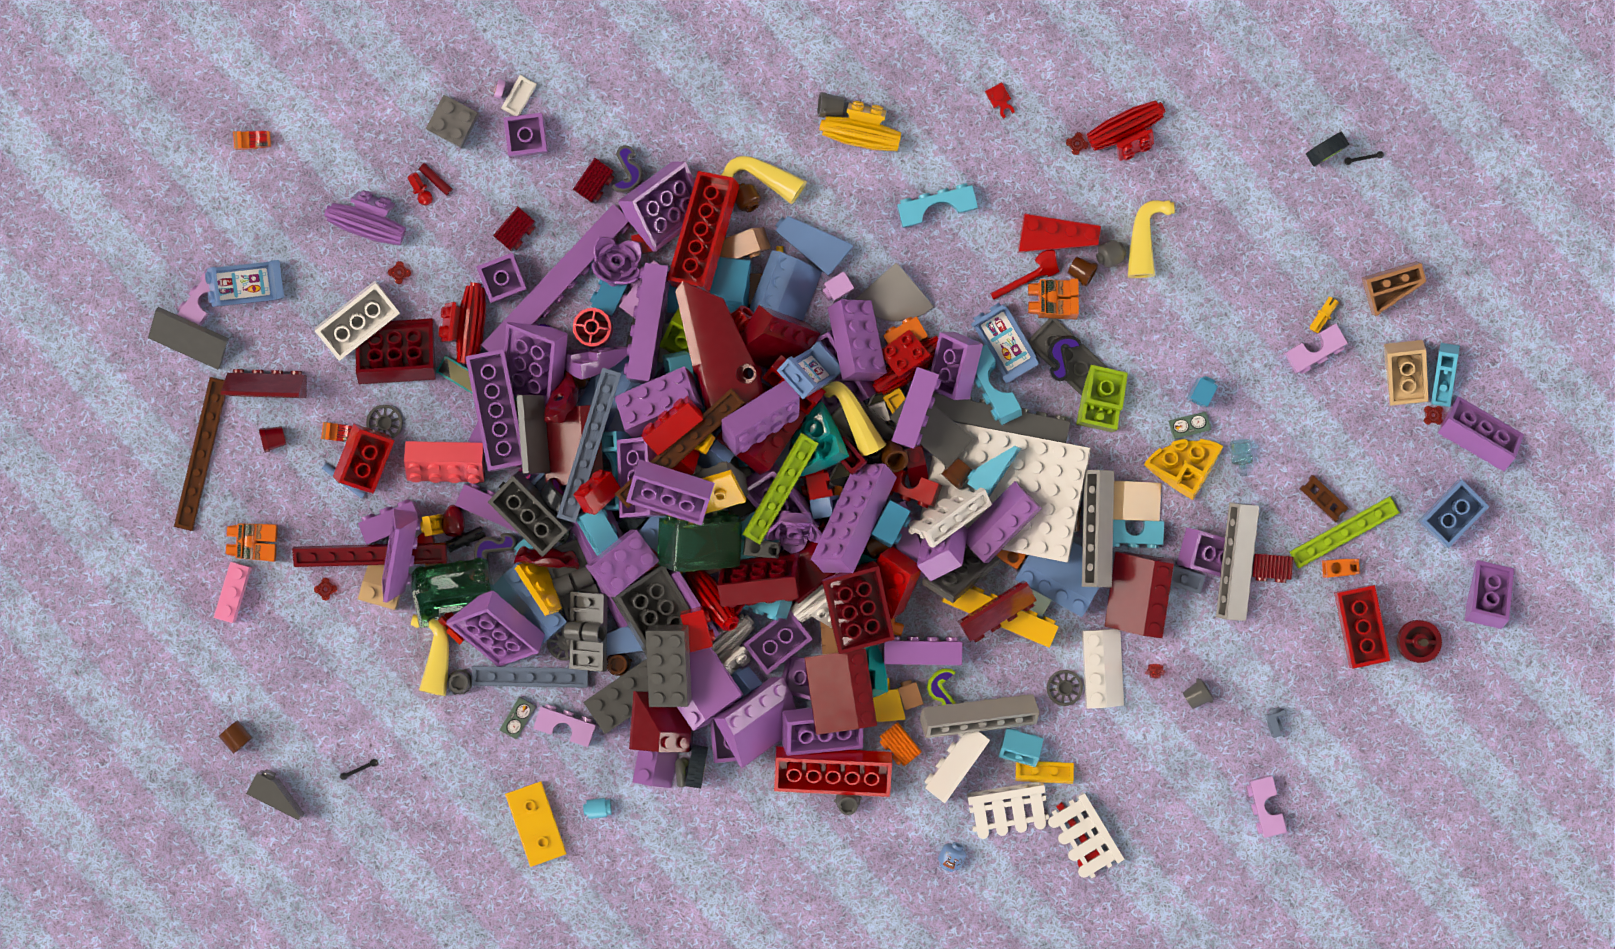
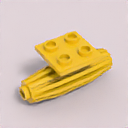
M861 101L849 102L846 112L849 114V117L826 116L825 120L821 119L819 131H823V136L843 144L878 151H898L902 133L880 124L882 121H885L887 111L883 110L882 106H864V103Z

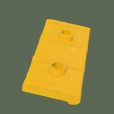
M732 470L701 478L715 483L705 514L746 502V497ZM669 516L673 524L683 521L682 519Z
M542 781L505 793L530 867L566 855L567 853Z

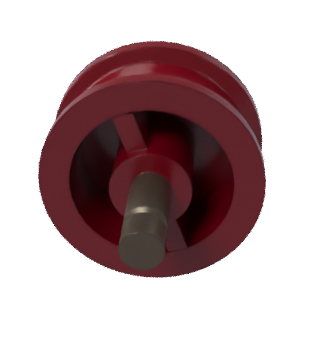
M1412 620L1400 628L1396 643L1399 652L1404 658L1416 663H1425L1433 660L1439 654L1442 647V637L1437 627L1432 623L1423 620Z

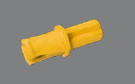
M1328 296L1321 310L1317 311V316L1309 326L1310 330L1314 333H1319L1327 320L1331 319L1330 315L1339 304L1336 299L1333 301V298Z

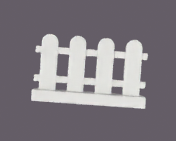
M967 487L960 490L955 489L952 492L953 497L951 499L940 500L937 503L938 508L925 511L923 513L924 518L921 521H911L908 524L909 533L912 535L917 533L920 535V538H926L928 545L934 548L992 505L986 490L980 487L973 493Z
M1030 782L967 793L968 803L973 805V807H969L970 813H974L976 826H972L973 832L977 831L978 837L985 839L989 835L988 829L996 828L997 833L1000 836H1004L1008 832L1007 826L1015 825L1016 830L1022 833L1026 831L1027 823L1034 822L1037 829H1043L1046 826V820L1049 819V815L1044 814L1043 801H1046V796L1041 795V793H1045L1044 783ZM1031 803L1033 816L1025 817L1024 804ZM1012 806L1014 819L1006 820L1004 807ZM993 809L995 822L987 824L986 810Z
M1082 792L1076 796L1078 801L1074 802L1072 799L1069 801L1070 805L1059 812L1056 809L1052 811L1053 816L1048 819V824L1052 828L1061 827L1063 832L1059 834L1058 841L1061 844L1070 842L1073 849L1068 852L1069 859L1072 861L1080 859L1083 864L1078 868V874L1083 878L1088 876L1093 878L1095 877L1094 872L1102 867L1107 866L1110 868L1112 861L1115 860L1116 863H1120L1125 859L1086 794ZM1085 811L1088 815V817L1085 819L1081 814V812ZM1077 816L1080 822L1067 829L1064 823ZM1094 827L1098 832L1096 835H1094L1091 831V829ZM1087 832L1090 838L1077 846L1074 839ZM1105 844L1108 848V850L1105 852L1101 847V845ZM1097 849L1100 855L1087 862L1084 856Z

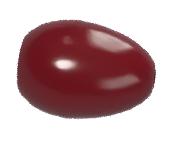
M450 505L444 512L442 529L447 536L457 537L464 531L465 519L460 507Z

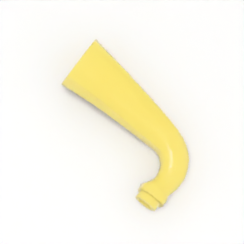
M739 156L730 160L721 174L734 177L739 171H747L790 204L796 201L807 181L783 169L748 156Z
M1152 200L1142 205L1138 210L1131 237L1128 278H1149L1155 276L1150 218L1158 212L1164 213L1167 216L1174 214V202H1170V200Z
M834 381L822 387L826 391L825 397L830 398L835 395L839 399L861 456L872 454L886 445L861 404L846 385L839 381Z
M413 614L412 626L415 628L426 626L433 632V640L419 691L446 696L449 663V636L446 632L447 628L439 623V618L436 616Z

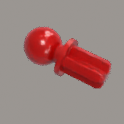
M417 172L411 173L407 179L414 189L413 193H418V202L424 206L429 205L433 200L431 192L425 190L427 185L423 184Z

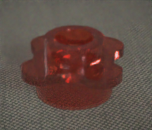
M1076 132L1075 136L1066 140V145L1071 148L1073 155H1078L1082 149H1087L1089 145L1080 132Z
M398 261L393 268L388 269V275L395 279L396 284H402L403 280L411 275V271L404 267L402 261Z
M1426 406L1424 408L1425 418L1423 421L1425 424L1436 423L1440 425L1443 422V408L1441 406Z
M322 578L321 583L314 587V592L322 596L324 601L329 600L330 595L337 591V586L332 585L328 578Z
M1149 664L1145 674L1149 675L1150 678L1158 679L1164 676L1166 671L1163 670V665Z

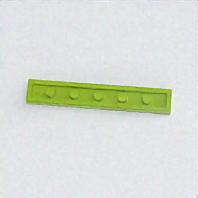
M802 433L799 435L742 535L759 545L761 544L819 443Z
M1391 496L1294 548L1289 553L1299 569L1400 512Z

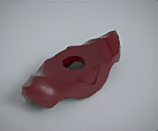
M569 372L566 373L562 382L552 392L548 404H546L545 422L564 423L566 415L575 408L578 402L579 386ZM564 396L563 399L557 401L558 397Z
M522 546L516 553L514 564L523 563L544 567L579 569L578 559L572 550L561 552L556 548H552L542 557L534 548L529 549L526 546Z

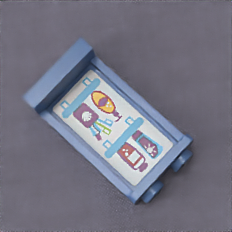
M279 260L210 267L205 273V280L209 284L210 290L208 291V301L212 304V307L274 301L284 298Z
M997 303L989 308L991 310L990 313L984 315L982 312L974 317L975 322L971 323V325L976 329L983 343L987 344L998 368L1003 374L1002 378L1007 384L1040 364L1041 361L1007 304L1001 305Z
M821 341L816 342L809 350L797 357H789L777 369V372L802 399L831 383L841 373L838 360Z

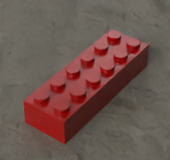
M702 171L697 172L667 278L673 287L678 288L682 281L710 293L740 186L735 178Z
M776 746L774 791L890 797L892 752L841 750L787 756L783 746Z

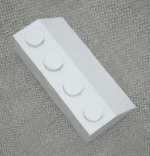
M374 281L316 326L315 332L340 361L400 314V312L379 284Z
M1082 630L1085 707L1089 709L1124 706L1120 630Z
M980 731L958 734L960 736L959 740L956 743L952 742L947 749L949 754L945 759L941 757L935 767L938 768L934 774L930 773L925 779V788L942 802L946 803L989 743L990 739Z

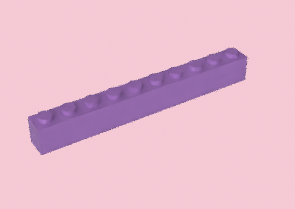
M613 204L481 345L488 352L504 349L507 322L538 325L537 321L540 317L545 318L552 311L550 307L554 303H560L565 297L563 293L567 289L572 290L578 283L576 279L580 275L585 276L591 269L589 265L594 261L593 248L598 237H609L616 243L617 239L615 237L620 232L624 234L630 228V222L626 219L624 213Z

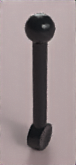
M1378 151L1377 154L1352 159L1347 157L1344 163L1350 165L1352 162L1376 157L1381 159L1384 157V153Z
M372 759L370 763L348 773H341L340 778L346 780L348 776L370 766L374 767L378 762L376 759Z

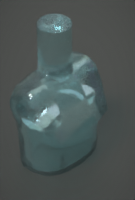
M1249 439L1233 440L1230 442L1232 464L1239 465L1240 476H1247L1246 464L1253 462L1251 441Z

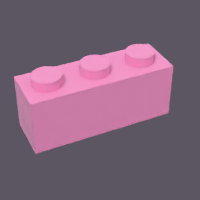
M234 561L230 562L214 618L230 623L236 622L252 567Z

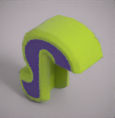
M951 668L938 669L928 679L926 687L928 694L934 700L942 702L938 706L956 704L941 685L956 673Z

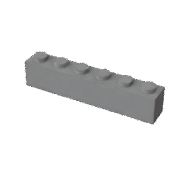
M1086 470L1082 587H1112L1114 471Z
M1229 502L1216 617L1246 621L1259 518V506Z
M1030 694L934 707L929 706L922 708L920 723L925 738L1034 725L1037 724L1040 712L1034 695Z

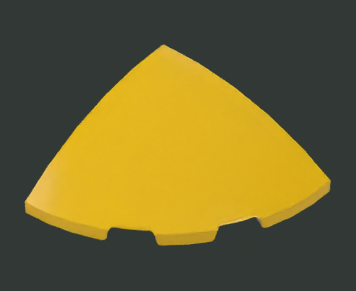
M1187 439L1173 441L1171 445L1156 450L1146 460L1144 466L1166 484L1194 500L1218 459L1223 446L1205 439H1200L1199 441H1188Z

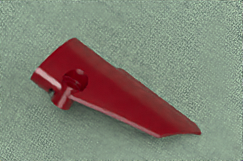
M682 281L675 292L694 372L698 374L705 410L707 411L731 388L745 402L743 405L764 394L761 383L762 370L754 363L724 298ZM749 368L754 371L752 378L748 376Z

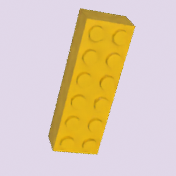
M973 585L972 589L970 588L954 603L943 597L941 601L971 613L997 597V595L991 593L990 596L983 594L985 590ZM1021 610L1017 613L1018 617L1008 622L1006 619L1000 623L1002 628L1050 648L1059 627L1055 625V620L1046 616L1043 619L1038 618V613L1032 610L1026 612Z

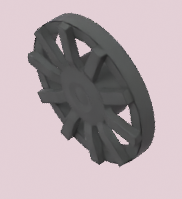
M379 405L369 412L366 426L370 429L378 427L377 431L383 430L385 434L386 430H388L391 437L395 438L402 429L403 420L396 408L390 405ZM384 408V414L381 415L377 409ZM387 408L393 410L388 416L386 415ZM374 412H376L379 416L378 419L372 417V414ZM394 413L398 415V418L391 419ZM370 419L376 421V424L370 425ZM399 420V426L392 424V422ZM391 427L398 429L395 434L390 429Z
M563 627L561 629L562 636L556 633L555 636L558 637V640L550 638L547 641V647L552 656L566 661L570 660L568 655L570 640L565 638ZM550 642L557 643V645L551 648ZM560 648L558 654L556 655L553 652V650ZM563 650H565L566 657H560Z
M1070 670L1055 672L1047 682L1049 698L1060 706H1069L1076 703L1083 692L1081 679ZM1060 673H1065L1064 680L1061 679ZM1068 673L1073 675L1070 681H1067ZM1055 676H1057V678H1058V680H1059L1060 682L1057 683V682L1053 681L1052 679H1053ZM1076 678L1079 684L1072 685L1071 683ZM1050 683L1056 685L1057 688L1050 689ZM1074 687L1080 688L1079 694L1078 692L1073 691ZM1058 691L1054 697H1052L1050 692ZM1070 693L1078 696L1072 701ZM1061 694V702H1058L1055 699ZM1065 696H1068L1070 702L1064 703Z

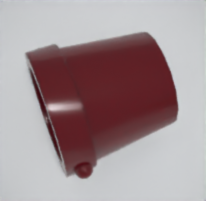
M282 426L259 429L264 453L287 445Z

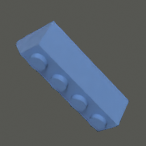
M516 563L490 589L545 634L542 642L543 645L559 632L568 620L560 611L547 616L543 614L514 569L519 565V563Z

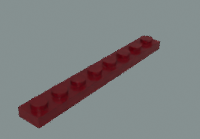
M417 543L416 549L412 550L414 564H443L448 561L446 543ZM388 544L294 546L292 548L294 567L384 565Z

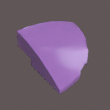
M602 346L589 348V351L587 349L566 350L565 370L579 379L596 376L601 373L602 368L610 369L627 356L628 346H615L614 349L613 347L605 348Z

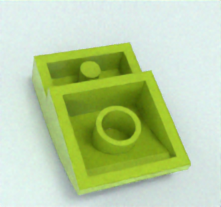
M1090 365L1082 392L1076 425L1112 433L1117 430L1120 411L1123 410L1127 372Z

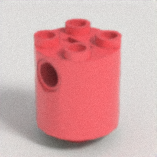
M587 308L580 311L575 317L573 333L576 339L583 345L590 348L601 347L611 339L613 323L610 317L602 310ZM593 322L596 323L595 332H592Z

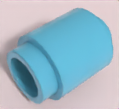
M610 799L587 800V804H583L584 816L588 815V819L604 818L607 815H612Z

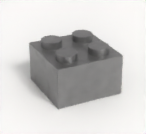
M443 95L426 130L462 149L480 114Z

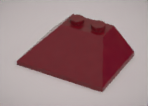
M633 691L629 749L652 752L692 751L694 731L677 707H649L648 691Z

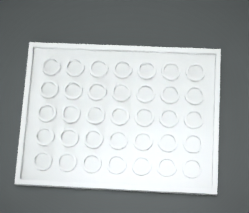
M956 423L974 438L957 457V459L962 460L972 470H976L979 466L1013 446L1021 448L989 499L992 504L1016 481L1042 509L1002 550L1068 563L1091 448ZM934 455L932 456L928 480L943 486L935 507L931 505L928 508L922 507L920 521L924 518L923 513L929 509L936 510L938 508L937 503L942 499H951L953 497L952 492L957 489L941 475L944 469L946 470L948 467ZM967 479L963 484L962 489H965L967 487L970 489L971 492L974 493L976 489L967 484L969 481V479ZM984 510L982 513H980V514L977 515L975 518H973L971 521H969L967 524H965V526L967 527V529H968L986 510Z

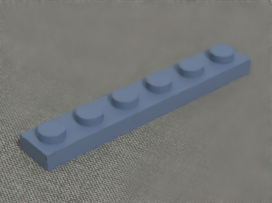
M472 666V686L588 688V670L553 667Z

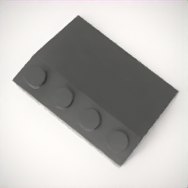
M664 564L645 572L617 596L611 597L646 656V630L649 625H683L680 613L690 609Z

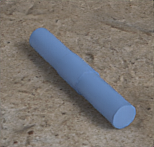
M325 463L322 469L333 477L335 469L328 463ZM342 484L361 499L366 494L363 490Z

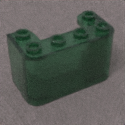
M725 510L717 511V514L710 516V519L704 518L702 525L667 515V518H659L657 553L659 562L657 564L678 572L739 567L741 560L742 519L739 518V515L729 514V511Z
M475 558L473 560H459L452 563L417 567L411 574V591L419 627H429V621L433 618L439 620V614L460 611L479 595L494 591L488 561L483 558Z

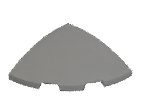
M897 263L890 267L855 299L872 300L875 317L886 321H901L909 317H919L934 307Z

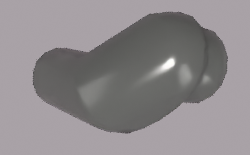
M684 757L678 758L675 762L678 787L686 786L685 768L688 766V760Z

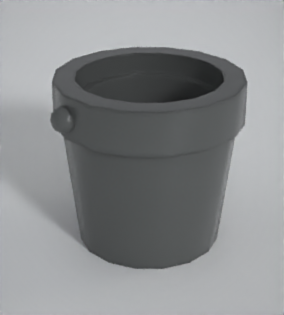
M820 92L817 116L823 118L826 116H842L844 98Z
M467 669L455 670L448 677V687L454 695L465 694L472 687V677L467 672Z
M1197 678L1196 683L1183 692L1185 699L1192 709L1207 702L1212 703L1214 700L1201 678Z
M836 794L834 802L842 814L852 815L860 805L862 797L860 795Z

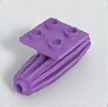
M362 190L361 192L358 191L351 198L350 202L355 203V206L332 203L331 206H327L324 216L333 225L349 233L376 242L399 246L402 244L406 227L385 217L395 206L391 199L383 196L378 198L372 196L373 193Z

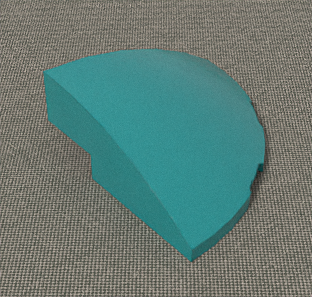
M823 402L818 403L808 415L806 414L804 417L805 422L800 429L795 431L791 440L794 446L799 435L802 433L819 443L800 477L828 468L849 457L841 434Z
M878 644L866 647L873 698L888 692L886 668Z

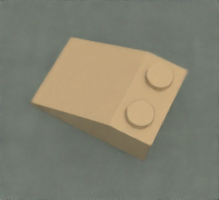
M1423 340L1384 344L1390 406L1429 402L1427 358Z
M1114 481L1113 519L1160 521L1161 483Z
M368 565L357 600L396 610L401 594L387 603L383 602L381 581L384 565Z

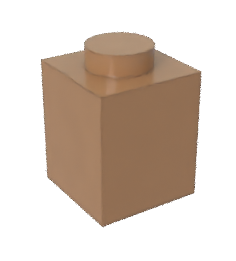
M909 679L901 682V686L897 688L905 710L923 705L916 681L912 682Z

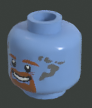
M957 842L945 844L938 856L939 865L949 872L959 870L966 858V853L963 850L964 847Z

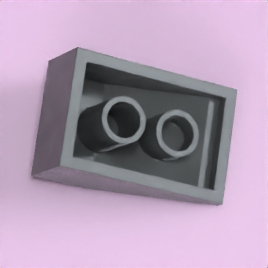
M268 769L256 773L246 793L247 795L297 820L304 816L305 813L283 783L275 777L276 773Z

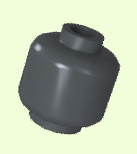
M1110 240L1099 245L1098 253H1096L1098 263L1103 264L1107 268L1122 263L1126 256L1123 244L1116 240Z

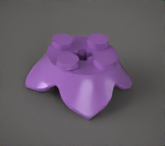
M598 237L593 248V273L612 287L637 281L640 277L638 265L642 258L641 243L629 240L616 244L609 237Z
M782 511L776 519L774 526L768 530L764 539L770 541L779 539L783 549L789 553H797L806 546L808 540L819 543L822 533L814 524L811 513Z

